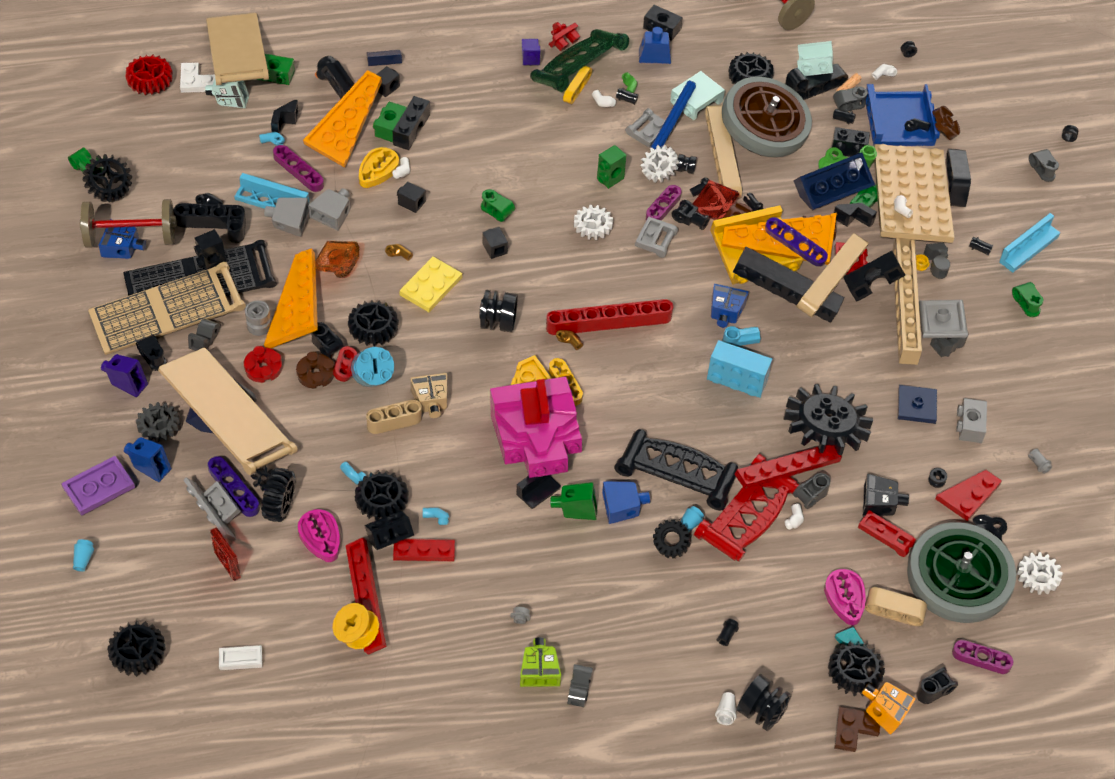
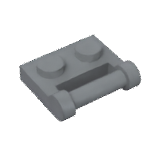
M647 108L638 120L626 127L625 131L629 136L650 148L665 120ZM647 120L651 121L640 132L637 131V129L644 122H646Z
M648 217L635 242V246L656 253L658 257L664 258L673 236L678 232V228L675 225ZM662 231H665L667 234L661 246L657 245L656 243Z

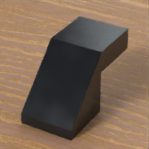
M292 100L274 110L271 120L272 132L280 134L282 123L296 125L299 113L298 100Z
M863 203L836 205L834 213H837L836 221L846 227L854 219L871 227L874 224L877 211Z

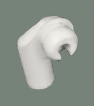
M882 64L871 75L875 80H878L882 75L893 77L897 74V69L892 65Z
M599 90L593 91L592 96L598 106H615L616 100L614 98L602 96Z

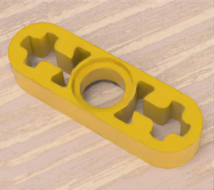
M585 65L581 67L564 93V102L574 103L589 81L592 68Z
M560 358L551 360L549 363L551 377H566L570 380L569 387L574 395L572 396L575 406L579 405L582 402L583 392L566 362Z

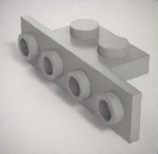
M186 477L184 482L187 484V491L197 498L198 501L196 503L202 510L207 512V519L218 527L217 533L223 539L228 538L234 542L236 537L226 524L238 515L241 510L220 482L216 481L203 493L196 482Z

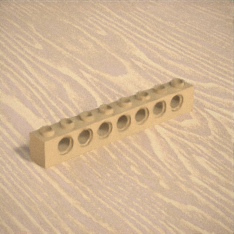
M895 238L892 250L906 275L894 282L899 363L918 365L922 353L915 240Z

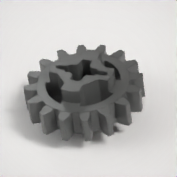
M159 402L156 403V406L150 403L148 409L143 407V413L137 414L136 424L138 432L142 434L143 438L148 436L150 441L153 438H156L157 442L160 441V438L166 441L168 435L173 437V431L179 430L180 420L178 412L174 411L173 406L168 408L167 403H164L163 406H160Z

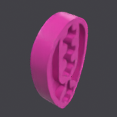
M321 509L311 510L303 514L298 522V534L303 544L316 557L326 562L335 561L340 550V534L334 516ZM311 518L317 520V526L321 528V534L325 536L324 538L318 536V531L316 528L314 529L313 521H310ZM325 546H327L328 549H329L330 551H332L333 553H332V554H329L328 552H326V547H325Z
M848 569L833 571L828 575L824 586L828 603L845 623L856 625L860 622L866 602L863 580L857 573ZM838 577H841L842 580H845L844 587L848 588L846 594L847 597H850V600H847L846 597H843L845 591L843 588H841L842 581L841 579H838ZM850 609L852 614L856 615L855 618H853L852 615H849Z

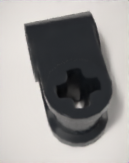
M317 322L318 330L311 333L312 343L323 355L330 358L333 353L343 348L344 345L341 339L325 323Z
M154 334L136 342L139 353L152 370L158 371L159 366L167 363L164 351Z
M944 667L922 680L916 697L921 703L930 704L942 696L950 694L957 688L958 683L949 677L947 669Z

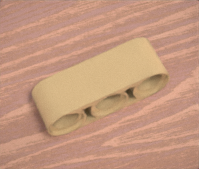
M408 400L371 409L366 414L367 429L372 434H379L416 425L422 419L421 404L417 400Z
M873 587L869 590L865 609L874 615L912 626H921L924 622L927 604L917 598Z

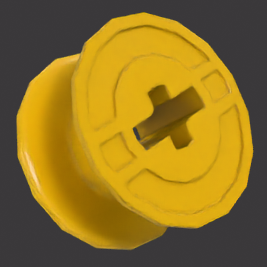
M350 603L337 612L333 620L332 629L334 636L339 641L346 643L348 647L363 649L375 640L379 631L378 617L363 605Z

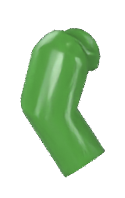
M626 72L622 75L623 83L627 86L626 91L634 93L637 81L630 73Z

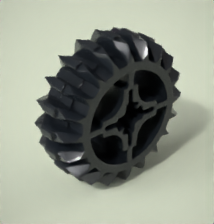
M746 52L745 55L740 53L739 56H735L731 60L728 69L729 79H731L732 84L750 77H766L771 79L774 77V68L771 60H767L766 56L761 57V54L756 55L754 52L752 54Z
M104 154L102 159L98 155L96 160L92 158L90 164H86V169L83 170V175L85 176L82 178V181L86 182L84 184L85 188H90L88 190L89 194L95 193L94 199L100 196L101 202L104 201V198L111 202L113 197L117 201L119 196L123 198L125 193L129 192V187L132 185L130 181L132 175L128 173L131 170L130 168H125L126 162L120 163L121 158L115 160L114 155L108 158L107 154ZM103 167V172L93 175L96 169ZM105 174H107L108 179H110L109 184L107 178L105 177ZM122 181L119 187L111 190L112 184Z
M373 300L370 303L364 301L363 305L358 304L357 308H353L352 313H349V332L354 340L358 339L359 344L365 342L366 346L371 343L375 347L376 343L380 345L383 344V341L389 343L390 338H394L395 333L398 331L399 320L397 313L392 306L388 307L387 302L381 304L380 300L377 303H374Z
M275 468L271 472L266 482L261 502L262 516L268 519V521L282 522L286 518V514L293 501L296 483L293 471L285 468Z
M378 470L377 474L374 475L370 472L369 477L364 476L363 481H359L354 497L357 508L361 509L362 515L367 514L368 519L375 517V520H378L379 518L405 510L409 491L407 490L406 483L402 482L401 476L396 478L395 473L389 475L386 470L384 474H381ZM371 492V498L367 499V494ZM396 492L397 497L393 500L392 494Z
M136 620L135 625H131L128 622L126 628L120 626V632L114 631V638H109L110 645H108L107 650L109 660L112 661L114 668H118L120 673L125 671L126 675L129 676L134 672L136 677L139 672L146 675L147 669L154 671V665H160V659H164V651H166L165 639L161 631L156 629L153 624L148 626V623L145 621L140 625ZM134 644L137 645V648H138V650H139V653H137V650L135 649V645H134Z
M850 641L847 646L842 644L840 648L834 650L829 659L828 674L829 677H833L832 684L838 683V690L844 688L845 695L851 691L853 696H856L857 692L862 693L868 683L876 689L879 688L884 679V661L880 660V654H874L875 648L868 649L867 644L860 646L859 641L856 645H853ZM843 660L846 662L844 670H842L840 665ZM869 667L872 671V676L870 677L867 676V668Z

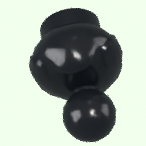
M332 56L321 58L317 63L315 76L321 80L326 79L321 70L330 62H335V58Z

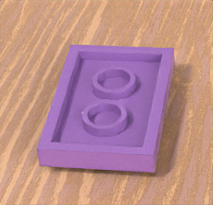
M116 456L61 483L62 488L81 516L135 488L134 482Z

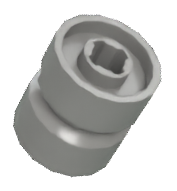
M260 300L250 302L245 307L248 331L256 336L267 334L271 325L269 306Z

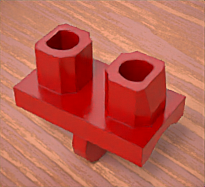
M559 22L554 23L552 26L553 30L551 31L553 41L549 43V46L551 48L556 46L560 51H563L569 45L565 39L568 38L572 44L576 43L581 37L576 31L578 25L573 23L566 28L564 23L562 25Z

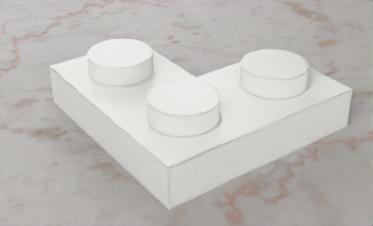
M181 63V93L205 92L206 85H213L215 74L199 75V63Z

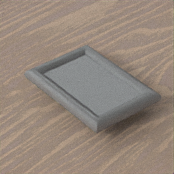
M963 300L919 301L923 338L968 337Z

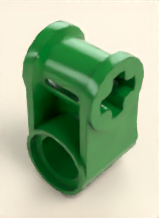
M492 189L483 191L481 209L496 220L503 222L515 211V205L511 200Z
M1032 282L1013 287V298L1018 302L1024 313L1029 317L1039 316L1041 312L1040 306L1043 304L1044 299L1037 291L1035 285Z

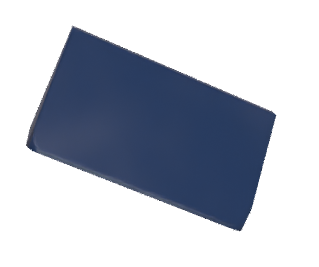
M400 50L366 52L368 66L402 63Z

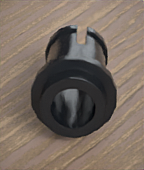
M619 88L616 98L619 101L624 100L635 105L639 94L624 90L625 88Z
M837 108L834 110L833 119L847 122L848 125L850 123L853 124L856 114L853 111L846 112Z
M747 193L750 200L744 196L743 201L753 211L763 209V204L758 202L753 193Z
M973 237L969 247L972 248L971 250L975 249L989 256L993 245L980 240L979 237Z
M733 619L724 621V627L716 639L723 646H728L734 633L739 630L738 622Z

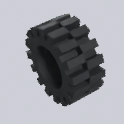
M671 519L670 522L665 520L664 524H658L659 528L654 530L653 542L662 556L665 555L666 558L672 557V559L676 558V556H683L682 553L688 551L687 547H690L691 541L686 526L680 521L676 522L674 519ZM669 532H676L679 535V542L674 546H668L664 542V538Z

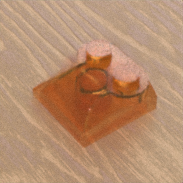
M327 241L315 260L316 270L334 272L338 278L347 277L360 257V246L357 242Z

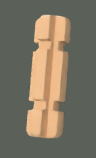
M858 73L853 74L836 91L854 88L861 82V75H858Z

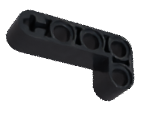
M833 64V73L804 76L798 68H794L787 74L785 84L796 91L803 100L841 86L848 80V75L839 64Z
M948 148L946 167L949 179L950 206L966 207L971 186L966 150Z
M180 203L173 209L174 216H176V225L179 227L227 229L228 239L232 243H239L244 240L246 218L245 210L240 205Z

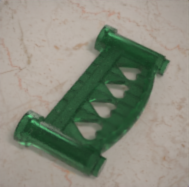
M600 29L592 30L589 38L576 43L557 55L542 70H533L530 78L534 82L553 87L556 91L564 92L569 86V76L612 47L621 51L625 50L629 45V37L624 33L615 34ZM593 43H598L597 46L589 47ZM581 51H586L585 54L578 55ZM574 59L573 62L566 63L568 60ZM562 67V70L554 71L556 68Z

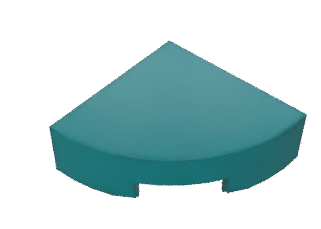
M854 627L835 634V639L840 644L847 645L851 641L853 645H856L859 641L860 646L864 645Z

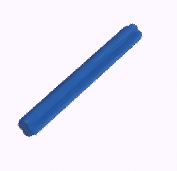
M687 81L651 146L654 150L657 145L661 148L663 147L696 88L695 82Z

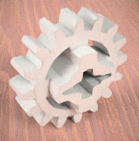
M657 145L655 150L650 148L651 152L645 153L647 157L641 159L644 162L640 165L643 169L642 173L648 180L652 179L655 183L658 179L660 182H663V178L669 180L670 174L675 175L673 170L678 169L676 165L679 163L677 154L671 147L667 148L666 145L662 148Z
M589 205L588 209L583 207L582 211H577V215L574 216V228H576L577 233L581 232V237L587 235L589 240L591 237L597 240L598 236L604 238V233L609 235L610 230H612L613 217H610V212L605 213L606 208L599 209V205L593 208L592 205Z
M1039 552L1037 556L1033 553H1030L1029 557L1024 556L1018 565L1017 575H1020L1019 582H1025L1024 588L1029 586L1031 593L1037 590L1038 595H1041L1042 591L1049 594L1050 590H1056L1062 580L1063 572L1059 571L1060 565H1055L1056 559L1049 560L1048 554L1042 557L1041 552Z

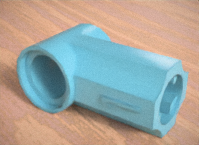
M730 326L725 329L722 341L737 347L760 343V331L758 327L738 329L737 327Z

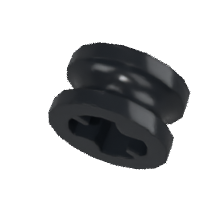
M913 41L903 43L900 48L904 57L907 58L917 53V47Z
M1073 125L1065 126L1062 133L1063 140L1067 142L1077 140L1078 128Z
M934 468L930 472L928 482L935 488L943 487L947 480V473L941 468Z

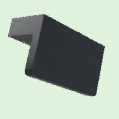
M338 60L333 63L330 62L321 70L340 99L354 85V82Z
M551 475L531 478L527 476L517 484L516 495L531 509H534L557 492L561 485Z

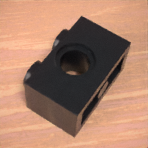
M653 5L644 16L643 29L652 32L654 27H660L663 29V32L669 33V40L672 41L682 28L683 17Z
M215 229L194 238L196 244L194 250L198 256L196 261L200 268L207 270L216 267L222 262H227L223 241Z

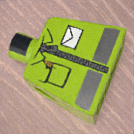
M542 637L533 639V647H525L520 674V687L560 686L561 672L555 647L546 646V640Z

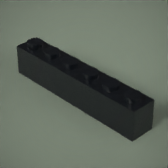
M745 247L733 270V273L795 305L799 303L814 283V281L748 247ZM832 291L814 315L831 323L837 315L844 297Z

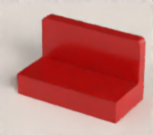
M538 379L536 380V387L520 390L526 425L549 423L550 412L545 380Z

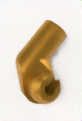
M400 244L388 245L385 248L386 254L390 257L402 256L409 261L413 256L412 252Z
M567 330L557 331L556 338L558 341L570 343L575 350L582 348L583 344L574 332Z

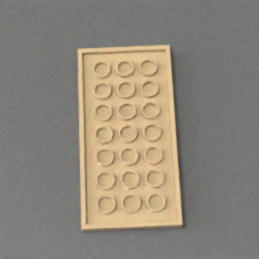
M874 144L877 152L874 163L880 237L953 243L954 230L944 150ZM902 195L907 199L906 207L913 211L910 218H906L895 211L894 200L897 196Z

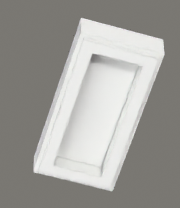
M262 645L219 648L220 670L262 668Z

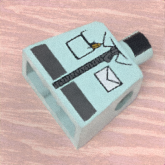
M214 79L213 85H206L205 87L206 95H215L219 105L246 108L249 93L244 81L227 82L216 86V80Z

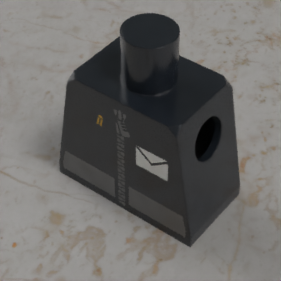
M867 474L864 483L862 516H865L869 510L878 516L895 515L897 505L908 506L909 494L898 493L897 481Z

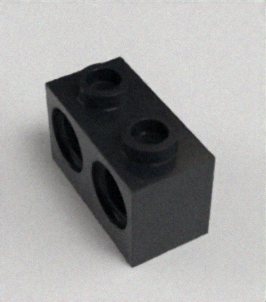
M835 127L831 148L840 149L843 155L848 157L859 154L860 150L869 144L870 132Z
M403 511L364 525L369 542L376 550L414 536L410 519Z

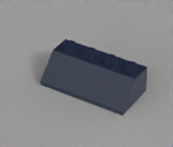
M862 152L793 180L800 198L811 210L875 185Z

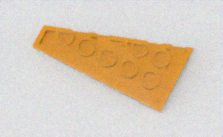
M367 70L303 139L304 144L345 168L381 86L382 78Z
M837 213L781 220L823 248L828 254L825 265L830 263ZM765 222L753 225L743 224L724 227L721 243L723 247L740 250L748 247L758 253L791 259L801 258L797 253L770 236L765 231ZM776 224L771 225L770 228H771V229H774V228H776L777 225H776ZM791 233L784 234L786 240L791 241L794 239ZM799 244L800 250L807 251L809 249L807 244ZM811 249L808 255L811 256V253H813L814 249ZM819 254L815 259H821L822 255Z
M312 248L301 251L294 256L264 342L265 348L276 347L318 330L315 252Z

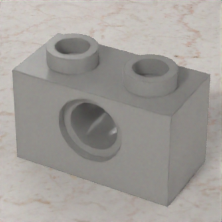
M964 398L962 405H958L957 416L960 417V421L957 422L956 432H959V440L982 443L986 434L987 401Z

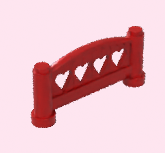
M758 454L751 465L765 462L767 458ZM789 476L751 488H742L712 524L704 519L695 530L694 536L699 540L704 539L734 561L740 562L746 553L743 548L753 543L769 529L782 510L788 493L793 494L794 490L799 486L798 482ZM762 487L775 488L778 490V493L774 494L773 499H768ZM751 500L764 501L768 506L763 507V512L759 513L755 510ZM740 513L755 515L757 519L752 521L751 526H747ZM729 527L743 528L746 533L741 534V539H735Z

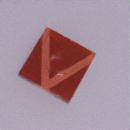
M709 180L693 202V205L698 207L699 213L710 216V219H722L739 196V193L736 190Z
M217 527L210 530L215 555L232 580L240 579L236 554Z

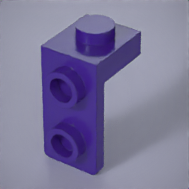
M522 39L523 65H540L538 39Z

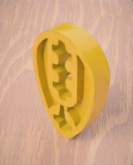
M386 147L371 150L364 157L359 168L360 186L370 188L391 178L393 170L399 166L397 153Z

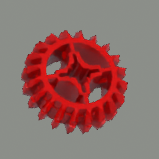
M146 54L145 57L139 56V59H133V62L129 63V66L126 67L125 77L133 91H137L138 94L143 92L144 95L147 93L153 95L154 92L159 94L160 90L165 91L166 87H170L173 72L171 65L165 58H161L160 55L155 57L154 54L151 56Z

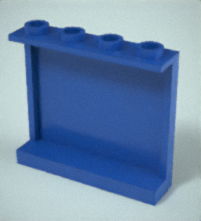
M867 84L866 90L868 94L865 101L873 146L874 144L935 146L940 132L935 127L937 121L932 113L934 103H931L932 93L929 91L927 84L924 85L923 91L875 92L874 84ZM914 118L931 123L929 131L918 129L910 132L905 129L904 125L906 121Z

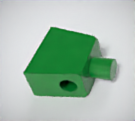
M593 483L564 485L561 496H551L550 498L551 508H562L565 518L597 519L598 503Z

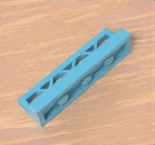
M242 173L240 176V188L234 196L237 201L264 209L266 206L275 207L274 203H277L278 198H307L309 202L308 192ZM244 191L252 193V195L247 197L242 196ZM267 197L268 200L262 202L258 198Z
M1049 213L1005 247L999 263L1014 273L1059 237L1060 232L1051 226L1054 215Z

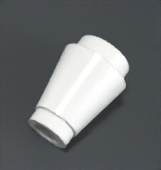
M730 692L723 693L715 713L718 723L722 725H731L736 719L735 695Z

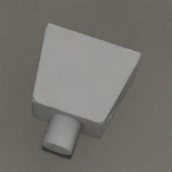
M343 188L338 193L330 189L326 190L308 205L309 217L339 231L350 211L349 192Z
M278 198L275 207H265L264 216L272 218L276 229L302 237L309 212L308 199Z

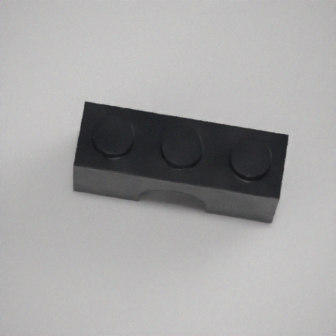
M416 96L412 98L393 129L394 146L410 150L416 140L418 125L423 127L430 116L429 100Z
M891 250L845 275L843 278L857 302L873 293L871 284L875 279L885 278L891 284L906 275Z

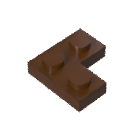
M839 707L834 749L856 752L858 733L879 736L880 725L866 711Z

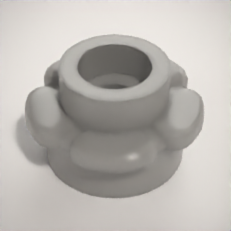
M515 607L510 617L517 624H525L526 621L530 620V610L525 607Z

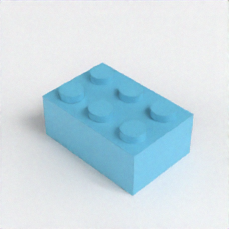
M718 340L710 358L707 380L730 387L733 390H739L750 396L761 398L768 382L772 358Z

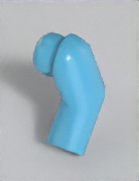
M277 132L259 135L261 143L271 142L275 145H283L285 142L284 137Z

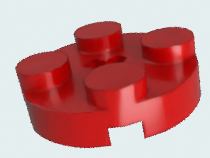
M256 346L244 359V370L247 377L258 383H264L265 380L269 379L271 381L276 379L282 371L281 355L273 349ZM266 363L267 366L260 367V364Z

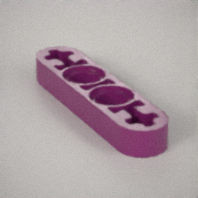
M277 145L274 147L273 157L276 162L309 190L319 192L323 189L324 180L318 172L287 146ZM291 161L297 162L296 165H289L288 163ZM302 171L309 172L307 175L299 174Z

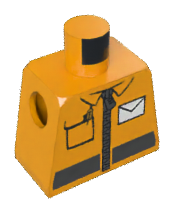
M885 682L879 690L868 683L861 693L871 700L866 708V712L890 735L902 723L916 699L888 682Z

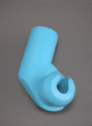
M343 462L340 465L342 472L357 485L366 476L364 472L357 473L348 462Z
M423 508V518H438L439 525H448V518L450 516L447 512L440 508Z

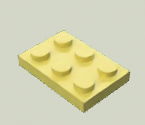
M432 257L402 287L399 294L425 311L430 312L462 279V273L439 259Z

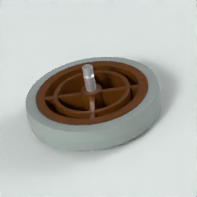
M750 77L737 82L727 93L722 106L723 123L733 139L749 151L763 156L783 157L796 152L808 138L812 126L810 110L802 97L786 84L771 78Z

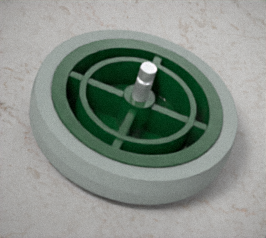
M953 522L937 525L921 535L910 552L907 576L916 598L926 602L927 609L932 613L954 622L974 623L989 619L1004 608L1014 591L1016 567L1010 551L995 535L972 524Z

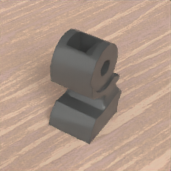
M944 243L926 244L923 255L927 256L929 260H933L930 267L932 275L938 279L945 278L950 268V261L947 259L948 247Z
M208 319L201 320L196 334L190 333L188 335L189 349L197 351L206 348L208 350V347L213 343V339L219 333L220 324Z
M932 338L930 345L940 357H949L952 352H955L956 348H962L965 345L967 338Z
M574 664L568 705L584 708L593 668Z

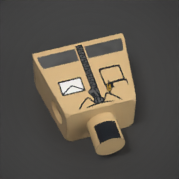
M447 373L410 377L411 392L414 399L420 402L422 412H429L431 418L440 417V410L447 408Z

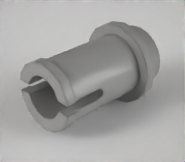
M1038 449L1030 452L1028 457L1038 467L1039 472L1045 474L1052 469L1051 461L1046 460Z

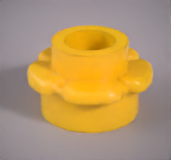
M923 254L916 255V269L918 271H925L930 265L929 259Z

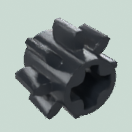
M266 465L263 468L257 469L255 475H251V478L256 480L253 482L254 487L260 485V489L264 491L266 482L273 469L268 471ZM263 475L266 477V480L264 481L263 479H261V476Z

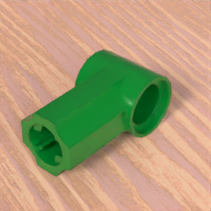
M84 147L68 156L71 166L75 170L80 169L82 172L86 169V164H90L92 159L90 153ZM102 167L96 169L93 175L103 172Z

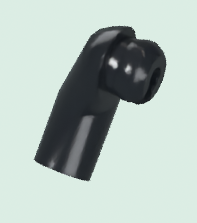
M914 118L906 121L904 127L910 132L918 129L929 131L931 123Z
M707 177L702 178L700 184L689 189L692 196L694 197L710 189L712 182Z
M210 193L199 194L195 198L197 204H223V200Z

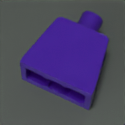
M116 354L110 361L105 360L101 364V370L107 373L111 384L134 397H138L148 385L140 362L137 359Z

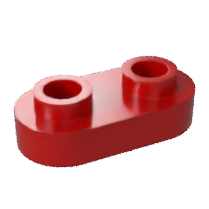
M345 346L341 348L337 355L333 375L339 381L346 382L352 376L351 363L357 355L356 350L352 347Z

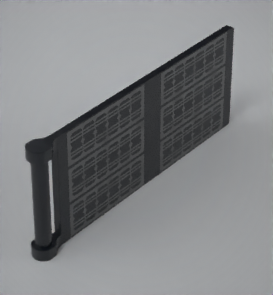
M257 240L252 244L225 250L226 261L230 268L229 272L238 293L259 288H273L277 285L276 279L272 276L264 240ZM252 250H256L259 253L266 278L263 281L260 280ZM198 256L125 271L123 275L128 296L204 271V268L199 267L196 261ZM217 273L225 296L231 295L222 273Z

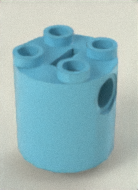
M370 347L362 350L354 357L351 363L352 376L357 383L365 387L384 384L391 379L394 372L393 357L389 351L381 347Z

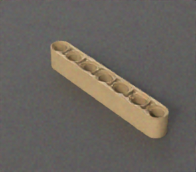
M723 105L706 106V122L721 194L725 199L741 198L742 187L731 135L727 131L722 119Z
M853 233L804 294L796 307L812 318L869 243Z

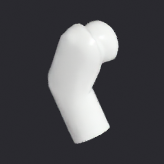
M407 157L401 158L400 166L393 170L392 175L395 179L403 178L410 173L409 159Z
M902 195L897 196L894 200L895 211L906 218H910L913 211L906 207L907 199Z
M793 504L791 506L793 515L790 519L785 520V526L789 530L798 528L804 521L800 504Z

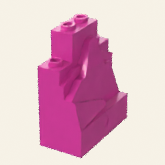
M566 377L545 380L550 412L549 423L526 425L524 421L520 390L536 387V381L490 388L491 419L504 463L507 465L524 462L529 478L568 472L567 455L582 452V437L577 422V412Z

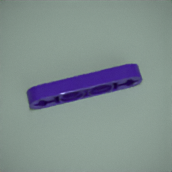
M772 217L767 220L765 231L770 236L815 266L825 264L828 254L823 248L780 219ZM774 224L777 225L776 228H774V229H771V228H770L771 225H774ZM791 233L794 239L788 241L784 238V234ZM805 243L809 249L802 251L799 249V244ZM811 249H814L813 253H811V256L808 255ZM819 254L822 255L821 259H815Z
M222 457L211 458L208 461V470L211 476L222 484L245 516H256L260 510L257 498ZM214 465L220 466L222 472L220 473V470L214 467ZM230 476L233 478V481L230 483L223 482L225 477ZM237 490H243L245 492L242 496L239 497L234 495V492ZM247 500V503L250 506H254V508L251 509L250 507H247L245 501Z

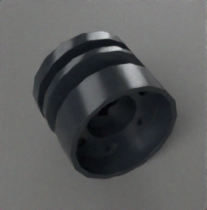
M485 290L479 311L481 329H486L487 323L490 321V330H493L496 322H499L500 331L512 333L516 319L518 294L505 292L503 300H499L498 291L494 292L493 299H491V290Z
M759 674L743 694L736 711L748 719L758 713L755 723L757 725L763 723L762 728L769 731L785 714L792 694L787 691L782 694L783 688L780 686L773 692H770L773 682Z

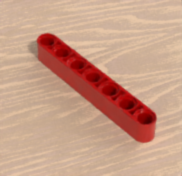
M661 299L554 310L547 314L546 331L551 335H556L559 330L582 333L666 324L672 320L673 303L670 300Z

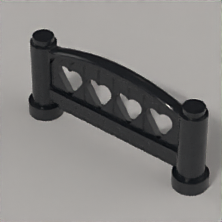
M638 429L633 433L622 457L617 460L614 469L618 474L625 477L631 476L634 470L637 469L708 495L706 500L708 506L714 510L721 511L725 509L728 502L727 496L736 478L734 474L738 466L732 462L724 466L704 453L685 445L647 438V433L642 429ZM652 448L654 451H660L662 454L649 460L646 449ZM671 455L673 458H679L680 461L668 467L664 456ZM688 461L690 464H696L698 468L685 473L683 462ZM707 468L709 471H715L717 474L704 480L701 469Z

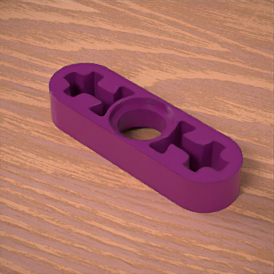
M669 185L647 209L646 220L648 217H652L662 221L680 200L681 188L677 185ZM665 202L668 206L662 207L659 203Z
M966 640L957 641L952 649V655L955 659L1000 674L1010 672L1014 663L1013 658L1007 653ZM960 648H964V653L960 652ZM978 653H984V654H986L987 657H988V660H987V661H982V660H980V659L977 657V654H978ZM1001 660L1005 661V666L1001 665Z

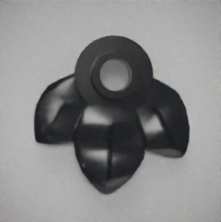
M978 515L973 518L976 526L989 531L1002 541V535L1007 531V523L1004 519L1000 517L991 518L988 515ZM999 524L1001 527L995 528L994 525Z

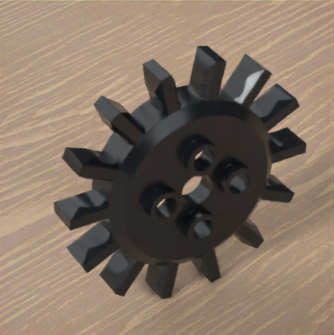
M814 384L813 395H809L805 390L799 388L796 395L799 400L789 396L786 407L790 409L785 410L783 419L797 421L790 424L788 432L792 434L802 431L804 433L801 442L803 446L814 440L819 442V453H823L827 445H834L838 455H842L845 443L855 451H858L861 445L859 439L868 442L871 431L866 429H871L873 418L860 417L866 414L867 405L854 407L852 402L855 394L851 393L843 399L837 396V386H833L830 393L826 394L822 393L818 384Z

